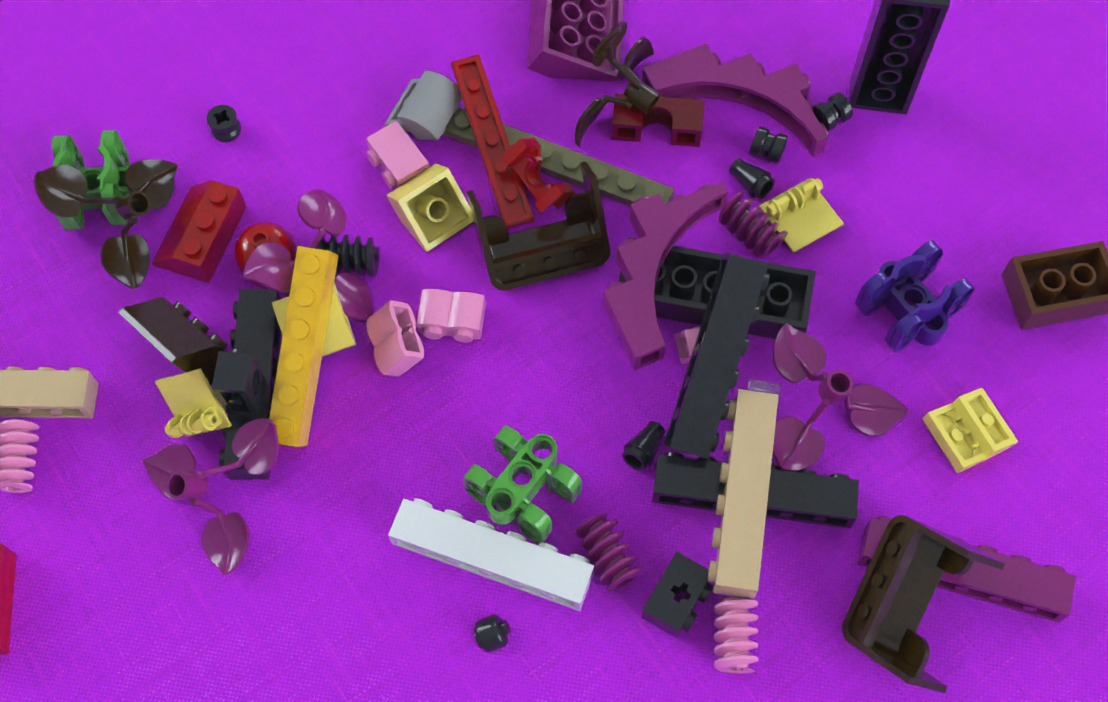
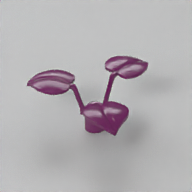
M316 189L305 193L298 202L300 218L310 228L319 229L309 248L317 247L324 232L332 236H339L346 227V214L335 197L323 190ZM274 242L263 243L247 259L242 279L256 282L273 291L283 292L289 297L295 261H291L290 253L284 246ZM338 274L334 283L344 314L351 319L366 323L367 319L373 315L372 296L368 286L354 274Z
M788 323L784 324L780 329L773 346V361L776 370L784 379L792 383H798L806 376L810 381H822L819 386V395L823 400L806 424L796 417H785L776 422L773 455L780 468L785 471H800L810 467L821 457L825 447V439L819 431L811 429V426L829 404H837L845 398V408L851 410L849 416L851 424L856 430L866 436H879L886 433L907 414L908 409L888 392L869 384L853 387L851 376L843 370H835L830 374L823 372L821 375H814L821 372L826 364V352L823 346L811 335L793 328Z
M259 418L252 420L237 431L232 441V451L240 459L234 463L195 472V457L187 446L181 444L170 445L157 454L143 460V464L152 481L167 498L172 500L190 499L191 505L200 506L217 515L218 518H212L205 525L202 533V543L207 556L221 570L223 575L231 573L243 560L249 546V528L246 520L240 513L232 512L225 516L221 509L200 499L208 489L206 477L239 468L243 464L250 474L259 475L268 472L274 466L279 452L276 425L271 419Z

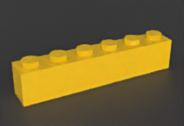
M297 246L269 417L276 425L278 444L294 447L308 446L338 262V255L328 250Z

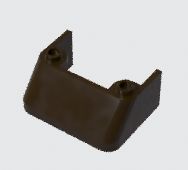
M587 162L580 163L585 192L574 194L568 198L564 207L566 220L508 234L507 227L501 218L497 216L482 217L481 208L473 190L466 191L488 276L495 288L509 290L595 268L603 265L609 259L610 245L598 179Z
M898 515L888 523L842 625L843 636L848 643L907 684L945 693L948 686L924 671L930 649L926 639L917 634L916 630L944 571L959 576L965 574L971 568L974 561L1003 570L1005 563L967 542L910 517Z

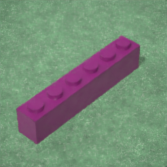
M881 516L870 519L865 527L857 561L858 565L869 566L891 518ZM978 545L976 548L1005 563L1003 570L974 561L971 568L963 575L956 576L944 571L937 585V588L1059 623L1070 615L1076 575L1065 573V569L1060 566L1037 565L1031 563V559L1025 556L1011 555L1009 557L997 553V550L993 547Z

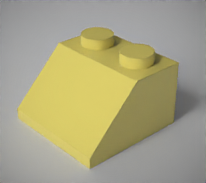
M436 163L386 195L400 221L426 252L473 222L470 206L448 167Z

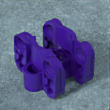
M934 240L924 243L911 256L903 258L899 262L889 261L884 263L879 272L862 286L855 301V305L864 316L874 313L881 306H886L898 320L896 325H891L885 337V341L894 352L902 350L914 339L925 346L937 344L948 327V319L966 305L975 290L972 283L967 278H963L950 287L946 285L940 297L936 300L924 286L922 281L935 271L943 256L942 249ZM905 300L913 301L916 306L909 305ZM925 323L934 325L937 330L929 329Z

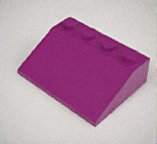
M532 0L527 69L554 78L618 81V70L607 59L599 67H596L592 64V57L599 43L623 20L624 0ZM622 40L612 51L613 58L620 65Z

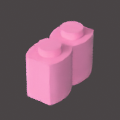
M423 289L416 322L419 333L433 340L441 339L442 336H452L455 340L465 343L472 342L473 339H481L486 309L484 295L472 292Z
M390 300L367 319V333L375 346L374 358L377 367L383 375L400 377L423 359V344L415 331L416 321L408 303Z

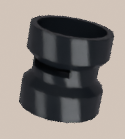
M841 93L831 95L826 103L820 102L813 106L814 115L819 123L825 125L828 132L834 129L838 122L844 123L853 116L850 102Z
M759 126L749 155L755 157L766 156L769 162L778 164L785 149L788 136L781 133L773 135L769 132V129Z

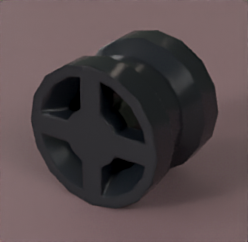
M218 105L208 112L207 123L216 140L231 142L240 135L241 124L232 107Z

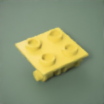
M819 178L807 179L759 205L764 215L768 214L770 216L769 221L771 224L775 222L779 224L776 230L778 233L784 230L788 232L784 241L793 253L844 225L843 221L820 193V190L823 189V183Z
M201 368L155 381L174 415L165 426V433L168 436L180 438L185 434L188 437L232 426Z

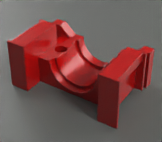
M535 137L520 138L500 156V159L506 166L513 167L536 198L537 202L534 205L540 213L544 212L551 204L556 209H560L569 197L576 194L569 183L546 184L541 179L540 167L544 160L541 158V145Z

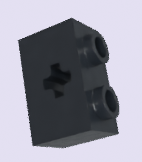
M676 552L644 606L641 618L675 638L679 636L681 630L688 633L698 615L693 612L698 600L705 603L713 589V584L708 581L709 570ZM681 590L686 595L685 599H681L678 603L674 601V597Z

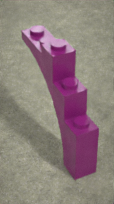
M707 43L643 67L642 82L662 96L680 99H722L747 105L766 113L782 123L800 139L812 157L824 152L828 131L823 123H819L814 115L811 102L807 100L811 87L810 80L806 73L801 72L797 64L765 75L762 64L757 63L750 53L721 65L715 52L712 53Z
M723 181L715 185H704L696 192L686 196H675L668 203H664L659 193L651 197L643 196L633 204H630L629 220L639 239H628L617 247L616 263L626 282L619 281L608 286L603 291L602 305L634 370L664 359L666 344L657 323L654 303V290L658 274L671 248L683 234L704 217L725 207L728 190Z

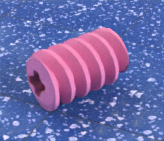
M17 419L0 422V490L14 493L32 491L33 486L23 483V481L34 479V473L26 471L25 468L36 465V461L27 458V455L37 454V448L28 445V443L39 441L38 435L30 433V431L40 428L37 424Z
M741 597L720 599V603L715 605L714 612L720 616L714 621V626L720 630L714 634V640L720 643V645L714 648V654L720 657V659L714 661V668L724 673H753L755 671L748 668V664L758 662V657L748 654V650L758 648V643L748 640V636L758 634V629L748 626V622L758 620V615L748 612V609L757 607L758 601Z

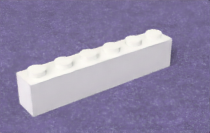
M403 498L388 534L392 545L581 611L594 575V565L589 564L590 560L578 554H571L569 557L558 553V549L550 544L540 542L538 545L526 542V538L516 532L508 531L507 534L495 531V527L487 522L476 520L475 523L464 520L463 515L456 511L445 509L444 512L433 509L429 502L415 498L413 501Z

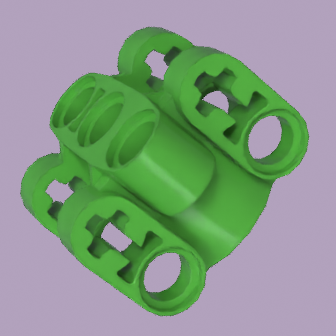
M116 129L105 130L101 133L100 147H97L103 157L105 164L98 167L85 168L82 152L72 136L58 135L52 137V152L54 156L52 167L55 165H69L82 172L88 185L87 192L83 197L114 198L132 192L124 186V175L130 166L128 150ZM81 203V210L77 216L70 218L56 216L66 231L84 229V211L101 208L112 226L126 225L128 219L118 214L115 204Z
M504 425L493 440L495 451H499L510 463L498 478L493 477L479 465L473 464L463 477L464 486L469 495L487 507L489 518L494 523L500 525L510 522L518 524L519 529L527 537L539 544L544 542L552 532V520L542 509L530 502L542 486L546 484L548 493L552 491L573 504L582 492V479L568 466L562 463L556 465L558 459L557 444L551 436L538 434L527 442L516 430ZM539 449H547L551 452V455L545 459H540L534 453ZM521 474L531 478L530 482L525 485L516 484L514 479Z

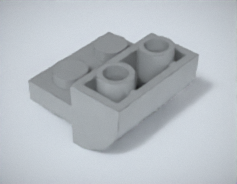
M425 70L420 79H411L384 125L387 126L397 120L405 132H411L418 140H438L445 132V127L453 114L458 110L462 100L457 84L439 73Z

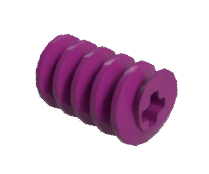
M739 192L722 208L718 221L722 225H727V230L730 233H736V238L739 241H744V246L747 249H753V254L757 258L769 255L784 241L788 232L784 230L776 234L775 232L779 224L775 222L767 226L766 224L770 216L766 214L759 218L758 215L761 207L756 206L750 210L749 208L753 200L747 198L741 202L740 200L744 192Z
M600 514L580 525L576 529V534L578 537L584 538L582 546L584 549L590 550L588 553L589 560L597 561L594 565V570L597 573H603L600 577L601 584L610 585L607 591H612L634 580L643 569L642 567H630L637 557L636 555H624V552L630 548V544L618 543L624 536L623 531L612 532V529L618 524L617 519L607 521V514Z

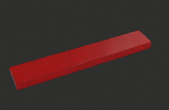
M477 54L451 62V68L501 219L504 221L507 230L534 222L535 218L521 178L512 166H506L500 159V156L510 148V144L480 55Z

